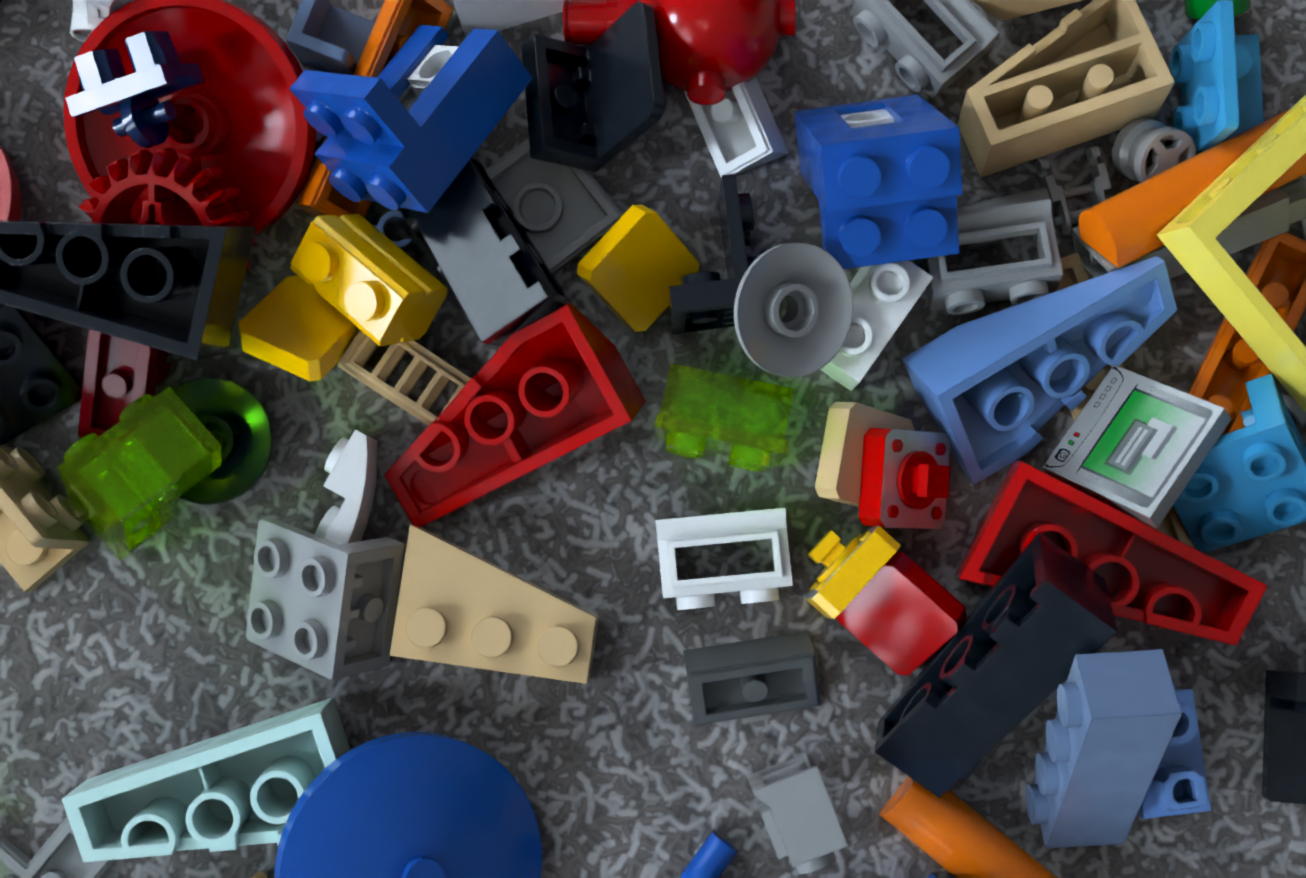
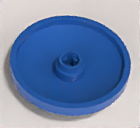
M403 732L373 739L351 749L328 765L309 784L292 809L283 829L277 849L274 878H540L542 870L541 837L530 801L514 776L501 763L473 745L451 736L429 732Z

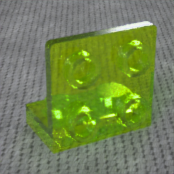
M670 363L660 414H657L654 427L655 439L666 441L665 452L673 455L702 459L704 451L707 449L729 454L727 463L729 466L749 471L765 472L770 463L779 464L787 455L789 441L784 440L794 389Z

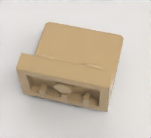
M0 445V563L24 592H32L90 543V541L79 529L85 523V519L75 505L60 494L53 498L39 481L45 475V471L40 463L22 447L18 446L13 450L12 447Z

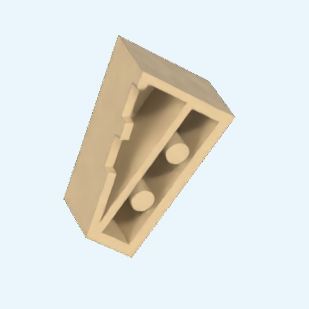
M1093 0L1081 10L1077 8L1061 19L1057 28L1033 46L1029 43L966 91L957 125L979 176L982 178L1118 131L1132 120L1142 117L1155 118L1175 81L1136 0Z
M410 524L390 656L583 684L588 683L591 676L599 616L422 527Z

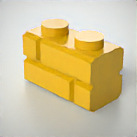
M345 214L340 217L336 215L317 216L311 221L290 263V269L308 285H315L317 293L379 346L397 344L399 341L420 340L427 332L448 294V288L360 214Z

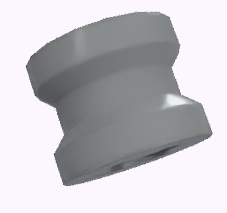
M1147 117L1132 120L1124 126L1117 135L1112 148V162L1116 171L1124 177L1139 181L1140 183L1196 155L1193 139L1185 131L1166 126L1161 121Z

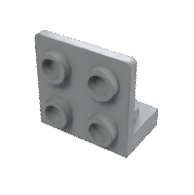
M274 518L259 520L254 550L249 609L247 611V640L330 680L389 666L405 544L389 537L339 545Z

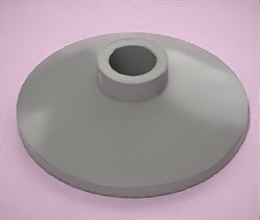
M807 243L780 244L761 254L753 261L743 275L734 302L735 330L744 352L754 364L764 371L782 377L806 376L827 365L843 346L848 336L853 316V296L845 271L828 252ZM785 298L787 311L784 317L780 319L779 307L781 301Z

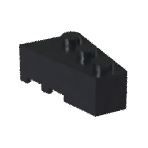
M476 154L471 157L429 213L406 208L401 209L404 219L413 232L421 240H426L436 259L434 263L439 274L454 291L481 343L500 347L517 330L571 303Z

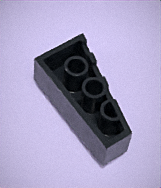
M1039 532L968 615L959 631L940 648L879 720L875 753L938 798L956 782H965L976 770L980 760L1054 692L1059 684L1068 679L1075 654H1092L1097 652L1118 632L1105 579Z

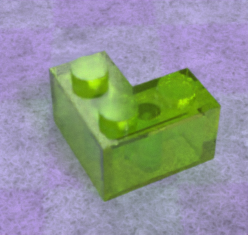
M170 387L154 398L151 394H146L134 400L122 411L118 424L101 436L92 433L78 440L64 454L63 459L65 461L57 466L71 506L120 561L172 520L170 503L222 465L221 444Z

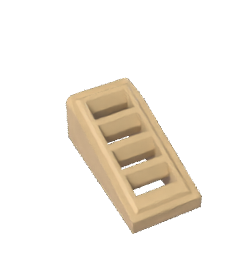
M361 330L357 333L337 365L428 426L437 418V416L429 412V409L450 380L458 385V388L444 409L471 380V378L415 341H399L397 344H391L372 373H370L363 367L378 345ZM405 352H407L414 358L393 388L385 382ZM429 366L436 373L417 402H414L408 398V395Z

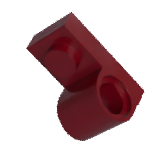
M88 329L78 436L136 452L144 448L145 431L153 411L156 384L163 380L170 371L171 363L166 362L168 352Z

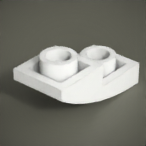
M356 429L349 440L343 437L337 442L329 454L324 470L330 474L323 486L344 497L345 500L340 508L334 505L327 511L315 535L339 545L361 541L373 505L377 482V441Z

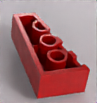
M1022 461L1012 463L955 573L959 579L994 586L1040 532L1105 579L1114 616L1235 646L1239 642L1268 585Z

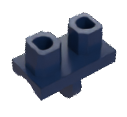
M145 31L126 38L125 44L134 69V73L127 76L118 49H101L75 57L83 92L66 97L71 116L80 117L97 110L105 115L120 113L121 117L113 120L112 125L115 133L120 137L129 135L135 143L144 148H151L164 143L169 133L168 121L174 120L177 117V110L171 101L167 100L160 103L158 99L205 83L199 63H180L168 31Z

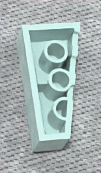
M332 697L89 778L64 796L62 802L83 862L172 855L175 851L208 848L210 852L236 850L238 846L277 843L278 846L285 824L299 797L328 765L350 751L351 748L334 698Z

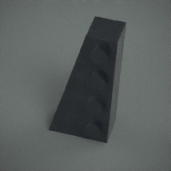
M0 220V304L194 360L225 354L230 342L256 226Z

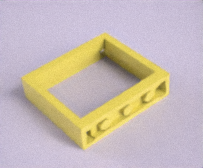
M1306 95L1157 234L1158 238L1304 412H1306V346L1216 240V237L1306 153Z

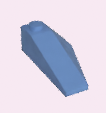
M1155 256L958 325L902 358L919 400L938 431L947 435L950 441L951 452L973 485L1028 454L1043 439L1037 432L1065 405L1073 411L1087 397L1081 390L1107 364L1110 366L1121 365L1177 311L1165 261Z

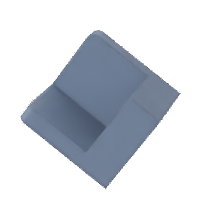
M302 0L285 40L302 64L323 72L353 75L375 22L334 7L329 0Z

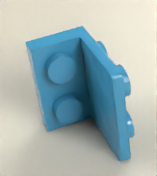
M1218 0L1179 41V45L1174 46L1170 57V73L1175 83H1181L1182 106H1178L1175 110L1172 127L1183 130L1192 137L1196 147V155L1264 122L1259 34L1235 35L1233 1Z
M1272 373L1245 383L1252 407L1241 412L1245 428L1221 435L1173 504L1193 544L1202 553L1306 522V445Z

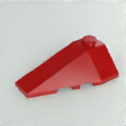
M568 303L511 334L492 358L471 378L453 401L422 432L384 476L412 524L422 527L632 421L646 400L616 346L573 304Z

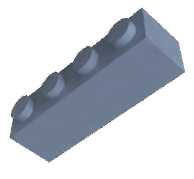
M1163 649L1075 654L1067 682L1059 684L1057 688L1058 710L1055 719L1048 720L1046 723V747L1044 753H1037L1035 782L1034 784H1028L1026 787L1028 817L1032 825L1040 824L1045 849L1125 843L1182 715Z

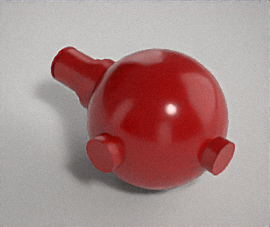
M565 0L563 4L565 42L575 45L592 44L636 2L640 1L652 5L655 14L656 30L660 37L658 50L661 77L673 87L687 92L688 99L700 105L717 104L725 98L726 92L732 91V87L754 79L772 58L780 36H796V0H571L570 2Z

